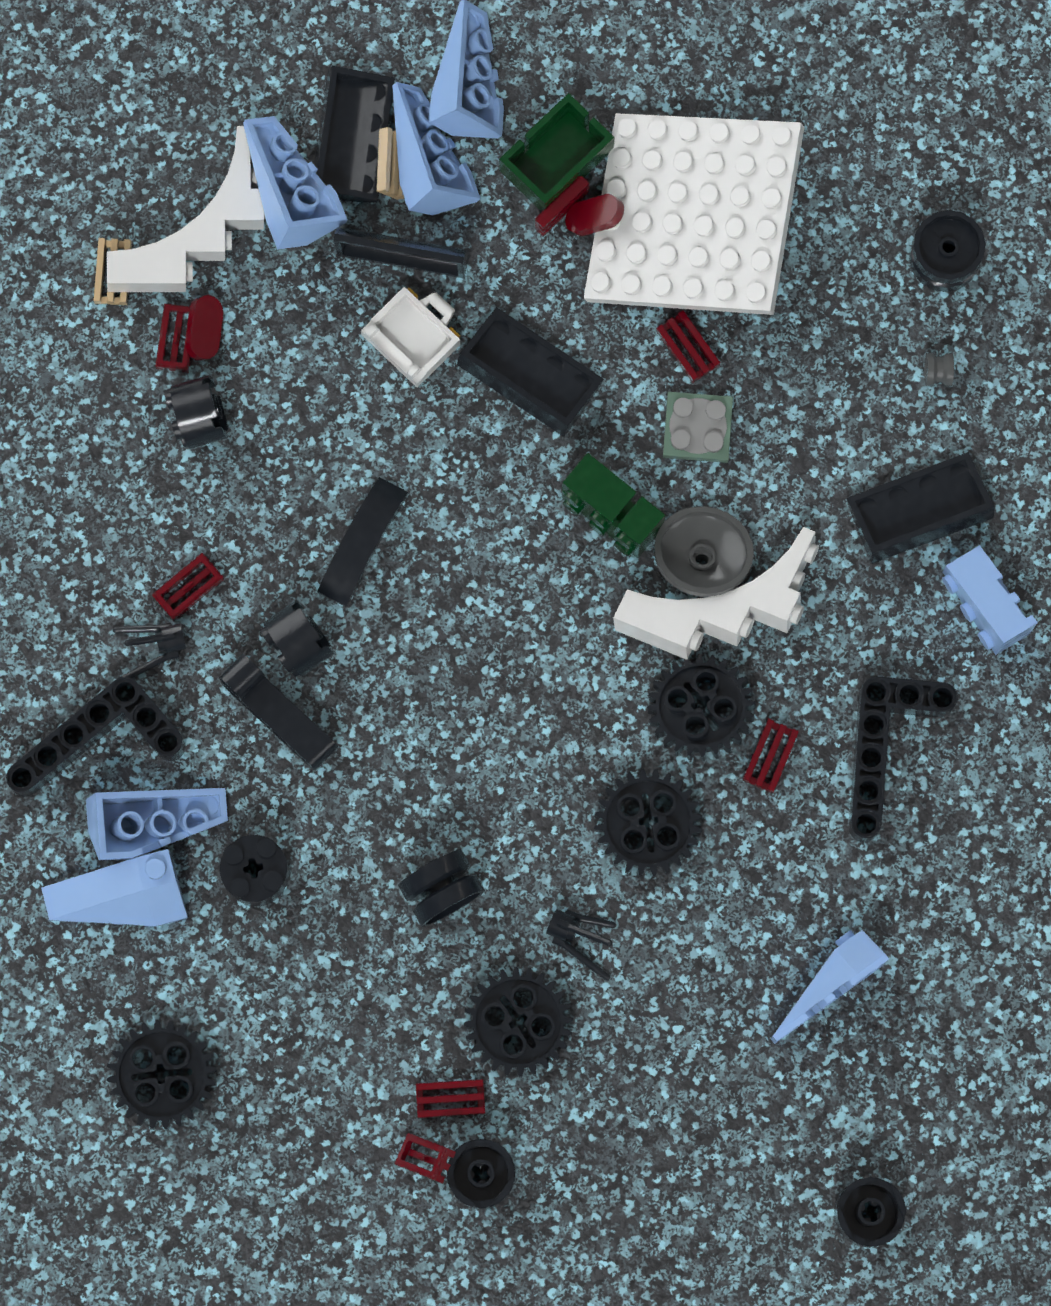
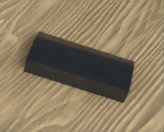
M332 65L326 79L314 164L318 169L316 174L326 186L329 184L337 192L339 200L377 203L379 192L376 191L379 129L386 128L389 124L393 96L392 85L395 78Z
M338 227L334 234L333 240L337 256L465 279L469 250Z
M497 307L460 352L457 362L459 367L563 437L574 425L604 380Z
M969 452L847 498L854 523L872 564L994 518L995 509Z

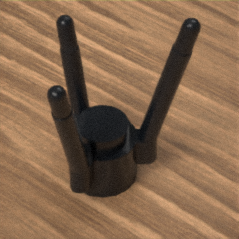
M170 622L161 625L117 626L113 628L114 633L155 632V635L126 640L124 644L126 646L157 642L159 652L166 650L165 654L131 670L121 677L134 678L167 660L179 658L178 651L186 649L180 624L172 625Z
M556 909L546 931V934L554 937L552 943L564 948L604 980L609 981V974L566 940L573 941L576 934L598 943L612 946V940L579 927V922L608 928H615L616 923L577 914L568 909L566 912Z

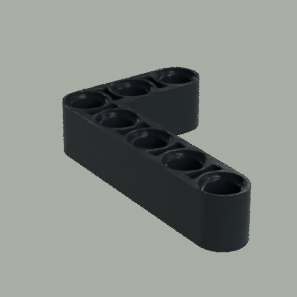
M878 676L867 679L862 685L858 695L849 815V832L856 841L862 843L869 842L876 837L881 829L890 713L945 717L950 714L958 701L957 691L952 685L945 682ZM869 687H878L883 692L884 697L881 701H872L868 698L866 690ZM907 689L914 692L917 699L916 703L908 705L902 702L900 692ZM939 692L946 694L950 701L949 706L938 707L933 701V694ZM868 719L876 720L881 726V732L869 734L864 728V722ZM865 752L874 753L878 757V765L875 767L864 765L861 759L862 754ZM862 785L872 786L876 791V798L869 801L864 800L859 794V787ZM864 817L870 819L874 825L873 832L868 834L860 832L856 825L857 820Z
M120 677L14 763L7 771L6 781L9 787L19 796L28 797L35 794L125 718L129 720L163 760L175 761L184 754L185 742L179 731L141 686L130 677ZM124 687H132L135 689L134 697L126 702L120 701L118 699L119 691ZM99 708L109 710V717L103 723H96L92 718L93 713ZM150 711L156 714V721L153 725L144 727L139 724L140 716L143 713ZM74 729L82 730L83 739L78 744L72 745L67 743V735L70 731ZM175 737L178 743L174 750L170 752L161 750L160 745L164 738ZM51 750L57 752V760L53 765L44 766L41 764V757L45 752ZM29 772L32 778L29 785L22 788L17 787L15 779L18 774Z

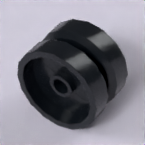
M952 210L936 212L923 220L915 233L909 254L912 272L920 283L932 290L949 292L961 289L971 282L984 258L986 243L982 229L971 217L962 212Z
M462 849L455 850L430 861L398 884L406 901L413 902L426 897L413 910L421 927L431 925L451 915L485 892L477 875H467L457 879L470 866Z

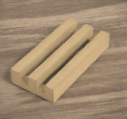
M386 127L379 129L376 191L399 200L404 199V195L399 182L396 131Z
M98 238L93 301L95 304L127 305L128 292H120V297H114L115 292L107 291V297H102L106 248H111L110 251L132 249V241L130 239L119 241L112 238L111 240Z

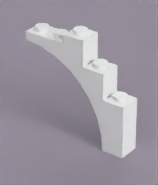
M237 126L235 151L228 174L216 196L200 215L181 230L158 242L134 249L107 251L108 292H186V282H193V262L186 261H225V250H232V231L225 230H264V219L266 218L259 189H251L257 188V180L254 168H251L250 165L251 155L244 126Z
M803 527L790 549L774 566L753 581L722 595L675 600L651 597L627 589L613 617L615 630L686 660L692 650H698L704 633L734 646H738L742 637H748L754 620L788 633L792 623L797 625L803 614L804 606L801 605V592L798 591L805 579L803 570L807 562L813 563L819 549V545L815 544V531Z

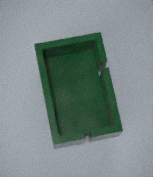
M568 93L525 134V143L519 139L499 158V171L542 212L578 176L584 178L614 148L615 137L595 118L589 121V112Z
M589 453L583 457L562 482L563 505L573 514L579 515V513H582L590 520L589 526L598 534L604 536L607 533L616 541L614 543L615 547L626 556L633 554L636 558H639L656 538L660 527L664 523V513L644 497H641L634 505L631 499L637 492Z

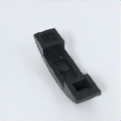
M380 477L378 478L345 533L317 592L345 607L348 606L391 521H394L408 495L407 491Z

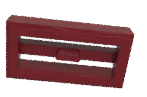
M578 176L535 218V230L542 237L566 216L572 205L580 202L589 193V182L582 176Z
M164 303L156 369L163 370L165 368L169 369V371L181 370L182 372L189 373L191 356L188 354L185 345L182 363L177 362L184 313L189 314L190 306ZM171 312H177L170 361H164Z
M684 310L678 313L676 317L667 320V323L664 325L661 324L656 328V332L692 383L720 366V361ZM679 323L683 324L687 332L690 334V336L695 341L699 349L707 358V360L709 361L708 365L704 363L700 355L697 353V351L692 346L688 338L680 329V327L678 326ZM673 330L699 367V371H694L667 331Z
M201 553L155 591L152 597L166 611L169 617L175 621L221 583L224 577L207 557ZM204 564L206 568L168 600H164V595ZM210 574L213 575V577L209 581H207L203 586H201L197 591H195L191 596H189L174 610L171 608L176 602H178L182 597H184L188 592H190L206 577H208Z
M768 718L742 781L774 793L799 731L787 728L786 725L778 724ZM771 729L775 730L777 734L759 777L756 779L752 777L753 771ZM783 734L787 735L789 740L770 784L764 782Z
M483 1079L416 1084L418 1118L485 1114ZM477 1087V1093L423 1097V1091ZM478 1101V1107L424 1110V1104Z
M408 1133L397 1156L395 1165L443 1184L445 1177L441 1176V1172L443 1169L449 1170L450 1164L446 1163L448 1156L454 1158L456 1152ZM412 1143L438 1152L437 1159L410 1149ZM407 1155L434 1165L432 1171L406 1162Z

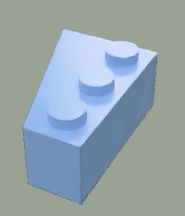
M980 545L945 566L943 570L945 576L942 577L945 587L951 594H957L962 602L960 609L969 622H975L980 630L978 637L987 650L992 649L995 655L1028 636L1038 623L1033 615L1027 618L1024 616L1017 605L1020 602V598L1015 592L1010 594L1001 580L1003 579L1002 574Z

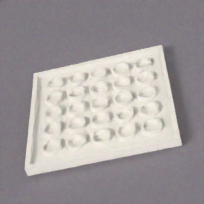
M615 113L612 135L615 137L614 148L608 154L601 195L612 194L619 198L624 204V214L621 221L615 227L596 232L594 235L584 299L592 303L774 315L804 133L802 123Z

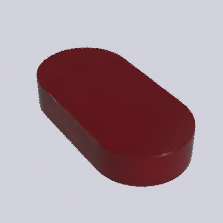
M604 194L577 202L570 207L566 214V227L578 236H586L613 228L623 217L624 204L612 194Z
M211 295L196 298L189 308L185 347L188 354L193 359L199 361L214 357L219 350L223 307L220 301Z

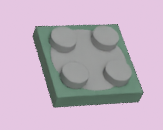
M668 392L663 458L728 463L733 397Z

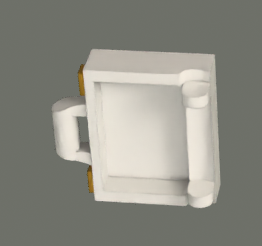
M405 287L361 330V335L416 387L427 379L461 345L460 335L452 327H447L454 315L455 309L437 292L418 300V295L411 288L406 289ZM429 304L444 316L441 320L426 308Z

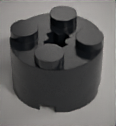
M211 375L172 385L170 389L164 390L168 408L174 410L176 420L172 421L173 432L177 440L181 439L184 448L192 449L229 437L225 432L228 431V424L221 398L216 396V394H212L210 389L216 387Z
M294 600L263 623L264 627L259 631L270 646L273 645L277 651L280 650L282 652L278 659L285 669L295 677L299 675L303 677L334 655L335 652L330 648L329 641L312 617L305 616L302 611L304 607L297 600Z
M247 835L232 842L223 852L220 861L221 880L230 895L248 906L270 904L281 895L289 881L288 861L281 848L272 839L260 835ZM254 863H257L259 868H263V870L258 872L257 878H252L250 873H246Z
M486 1139L468 1141L455 1150L454 1158L450 1157L448 1164H450V1167L447 1171V1181L453 1195L461 1203L474 1209H488L502 1203L512 1191L515 1182V1167L508 1151L500 1144ZM484 1165L489 1168L487 1175L490 1179L487 1182L480 1180L476 1183L473 1180L475 1178V1174L472 1171L473 1168L481 1169Z
M874 1177L861 1178L847 1185L838 1195L834 1206V1219L838 1230L849 1242L861 1247H876L893 1240L900 1232L906 1215L905 1202L899 1190L889 1182ZM865 1203H868L869 1207L876 1206L878 1213L874 1214L875 1221L871 1222L870 1218H863L861 1212L865 1210Z

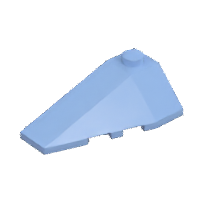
M461 0L458 5L431 93L429 123L451 136L500 138L503 131L504 106L502 98H498L496 95L494 82L499 80L497 70L492 69L489 52L493 50L488 15L487 12L467 0Z
M399 82L393 84L399 182L408 210L436 215L479 201L481 198L471 170L466 163L460 164L452 151L456 147L451 138L446 139L439 128L429 123L430 102L422 89Z
M276 117L245 119L243 125L263 210L277 250L307 246L345 224L348 219L337 192L330 184L326 186L316 174L318 169L312 162L307 163L297 151L298 144Z
M225 788L97 792L86 799L88 833L98 860L132 859L228 821Z
M169 849L132 858L41 888L50 921L157 927L188 918L172 853Z
M850 930L835 941L838 947L831 953L771 1037L774 1044L877 971L889 960L887 955L863 930L855 935Z

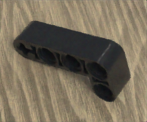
M243 653L219 677L221 684L314 771L338 748L337 744L279 691Z

